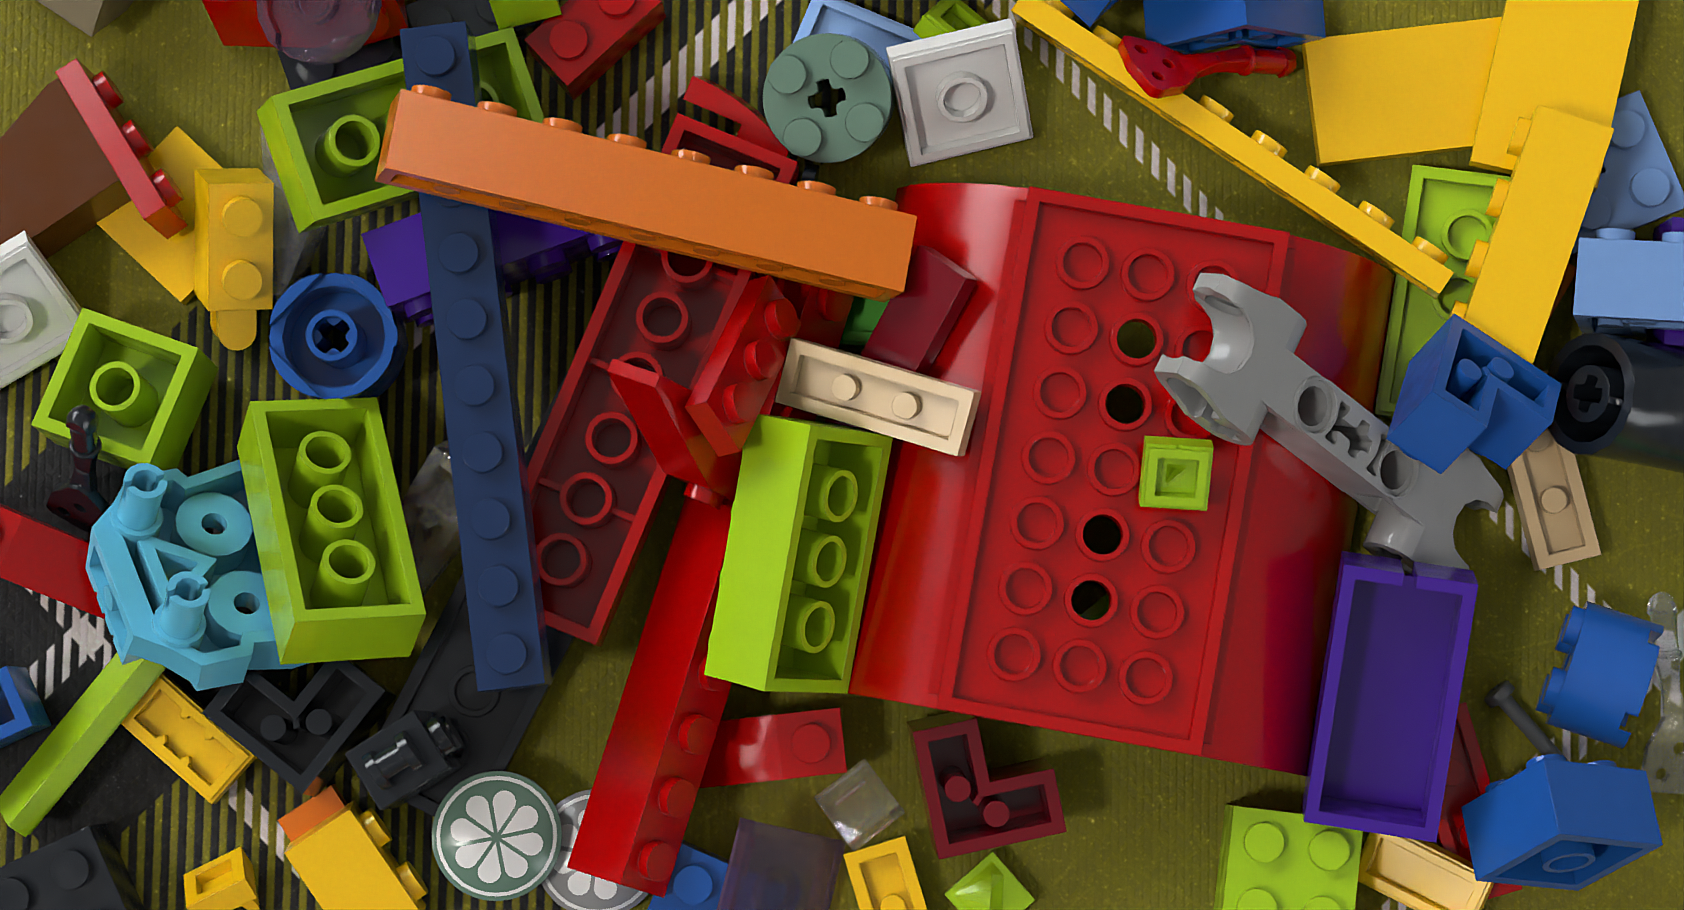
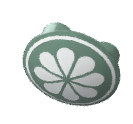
M507 771L483 772L461 781L443 798L435 814L432 826V848L442 873L460 891L482 900H510L532 891L550 874L561 849V822L551 798L535 781Z

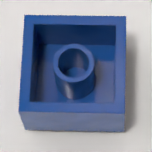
M1560 754L1541 755L1529 760L1526 763V769L1513 777L1490 783L1485 787L1486 793L1461 807L1476 881L1579 891L1663 845L1646 771L1619 768L1614 761L1600 760L1586 764L1566 761L1565 756Z

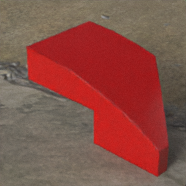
M692 76L684 95V100L740 123L741 126L736 137L782 156H788L790 151L775 137L767 120L756 108L725 87L703 76Z

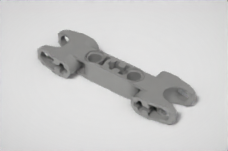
M1200 273L1192 290L1195 300L1203 307L1211 319L1214 337L1210 353L1203 362L1194 361L1186 356L1171 358L1162 354L1154 370L1159 382L1177 402L1183 413L1213 435L1244 446L1253 443L1260 428L1338 489L1347 493L1376 515L1363 542L1364 548L1370 554L1400 559L1403 570L1412 574L1414 562L1469 570V566L1462 560L1454 545L1453 530L1456 517L1464 506L1472 510L1487 509L1497 513L1504 498L1501 487L1488 472L1481 459L1466 448L1442 474H1439L1421 461L1408 457L1398 446L1386 439L1389 427L1294 354L1307 326L1306 320L1280 298L1267 295L1224 274Z

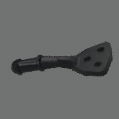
M79 405L70 410L66 420V427L70 429L71 436L69 451L73 456L75 468L71 479L60 482L55 486L46 507L53 514L91 533L92 526L110 505L97 489L96 463L98 454L102 449V441L97 435L99 418L90 407Z

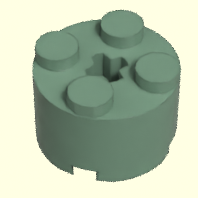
M833 33L810 35L789 45L770 65L763 88L764 113L775 137L792 154L810 161L822 163L844 161L863 153L873 146L886 131L892 118L896 101L891 72L884 59L874 49L859 39ZM829 79L833 89L843 88L846 95L845 101L836 104L837 115L830 116L827 107H817L814 100V95L822 92V81Z

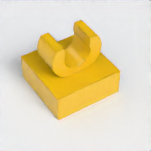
M241 846L183 875L187 910H234L240 906L246 910H260L253 865Z

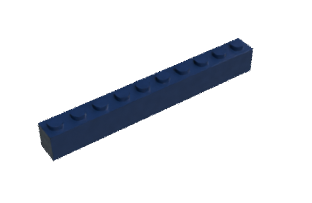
M466 21L399 29L406 90L411 91V87L414 85H428L451 93V101L477 107L478 102L483 101L475 37ZM419 192L477 691L490 693L552 685L496 210Z

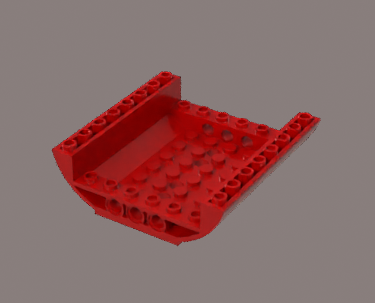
M923 183L897 188L895 202L898 204L897 211L917 216L909 263L919 245L929 246L978 279L927 376L982 391L965 456H954L893 437L848 694L1210 758L1306 777L1341 552H1350L1358 502L1330 483L1260 428L1253 443L1245 446L1226 441L1205 430L1183 413L1177 402L1159 382L1154 370L1162 354L1171 358L1186 356L1203 362L1208 356L1214 337L1212 323L1203 307L1195 300L1192 289L1200 273L1224 274L1267 295L1280 298L1306 320L1307 326L1294 354L1373 414L1396 276L1387 268L1370 259L1324 243L1290 235V232L1038 187L1029 186V188L975 183ZM1139 322L1151 330L1154 336V348L1149 355L1143 358H1131L1120 350L1117 343V334L1123 325ZM1117 387H1129L1138 392L1143 401V412L1140 418L1132 423H1120L1111 418L1106 409L1108 393ZM1145 436L1212 440L1214 450L1207 511L1140 507L1138 497ZM1097 516L1108 517L1118 525L1121 540L1115 551L1109 554H1097L1086 546L1083 539V529L1091 518ZM1092 581L1099 583L1106 589L1109 595V607L1101 618L1087 620L1080 617L1074 611L1071 598L1074 589L1080 583Z

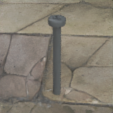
M1509 680L1500 682L1487 693L1484 702L1490 708L1499 705L1542 755H1563L1510 695L1515 687Z

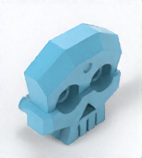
M240 460L189 477L177 468L162 471L157 466L148 463H139L131 466L125 473L123 486L114 502L92 526L85 566L93 590L97 592L96 598L102 614L105 613V621L110 635L114 636L113 642L122 665L139 659H145L165 666L190 681L195 690L200 691L243 683L247 670L293 669L309 664L280 665ZM203 528L217 529L220 534L208 533ZM235 607H247L250 610H252L253 613L243 614L239 612Z

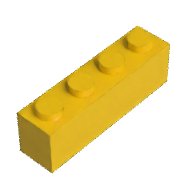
M1541 104L1534 110L1530 120L1519 116L1506 152L1517 157L1509 181L1498 178L1485 212L1486 215L1496 218L1488 242L1476 239L1464 272V276L1474 278L1475 281L1467 303L1455 300L1449 318L1455 313L1533 365L1614 128Z

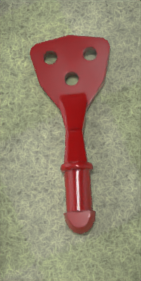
M1128 35L1123 36L1117 47L1127 72L1147 95L1156 99L1180 95L1196 79L1216 72L1238 73L1241 76H1248L1252 73L1277 75L1278 78H1284L1293 73L1297 67L1296 54L1284 47L1260 49L1244 44L1233 49L1184 55L1158 42Z

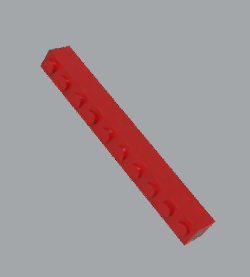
M758 273V275H757L756 278L763 277V276H767V275ZM771 276L784 297L793 304L797 317L802 323L795 338L838 349L854 296ZM785 358L759 414L815 421L817 414L775 402L786 361ZM685 497L567 868L662 898L665 897L732 685V682L704 675L708 654V640L712 631L720 585V572L724 563L733 502L727 499L723 500L719 510Z

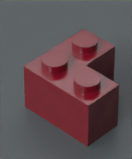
M949 712L907 721L932 847L939 860L1067 832L1055 771L1045 757L987 769L978 722L975 716Z

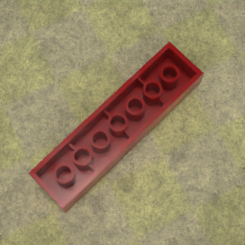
M679 113L676 115L661 153L671 155V152L677 149L696 151L711 158L710 165L733 171L738 165L764 168L774 174L773 181L794 186L799 177L797 161ZM623 241L527 467L546 625L602 647L673 476L662 471L607 370L612 358L660 374L693 391L748 281L756 279L757 272Z

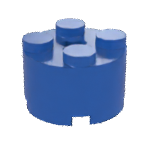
M320 273L300 279L291 285L276 302L269 323V349L271 360L276 370L289 385L311 399H352L380 396L398 377L409 347L404 323L387 308L382 293L365 279L351 274ZM334 328L343 333L347 332L345 338L349 344L342 352L335 348L331 349L333 344L327 336Z
M1586 601L1583 608L1573 605L1570 614L1565 615L1554 649L1566 653L1561 669L1553 667L1550 675H1546L1535 710L1547 714L1546 724L1623 749L1631 733L1621 730L1619 727L1626 726L1629 714L1638 717L1660 650V646L1652 643L1663 634L1664 626Z

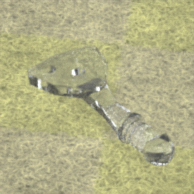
M1658 592L1649 599L1647 614L1650 615V622L1664 626L1663 634L1652 643L1660 646L1655 669L1661 690V719L1645 746L1641 770L1647 773L1651 792L1684 794V749L1679 754L1674 753V746L1677 743L1683 742L1684 744V699L1680 690V659L1683 657V653L1679 650L1676 621L1678 606L1671 595L1666 592ZM1665 768V777L1657 780V771Z

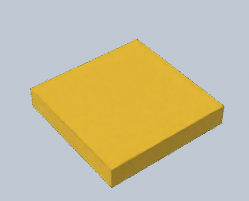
M176 126L147 158L155 171L163 168L181 191L184 200L176 206L188 226L167 240L142 218L132 200L96 224L175 298L186 305L195 296V169L224 168L182 129Z

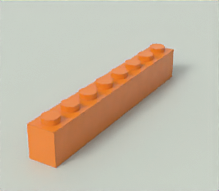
M414 85L411 87V91L401 89L390 104L375 177L376 182L885 303L890 298H894L904 292L917 216L897 211L898 204L892 200L875 196H863L859 198V201L835 196L836 189L833 186L816 181H799L797 186L773 181L774 174L767 169L750 165H738L733 171L710 165L711 158L696 151L677 149L673 150L671 155L646 149V141L631 135L609 134L607 139L583 134V127L580 124L562 118H544L542 123L518 118V111L515 108L502 103L482 101L478 102L477 107L451 101L452 95L448 91L428 85Z

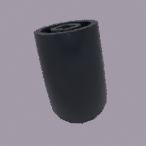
M1584 333L1567 342L1553 358L1547 373L1562 384L1553 422L1548 427L1557 444L1573 454L1617 460L1684 473V348L1603 333Z

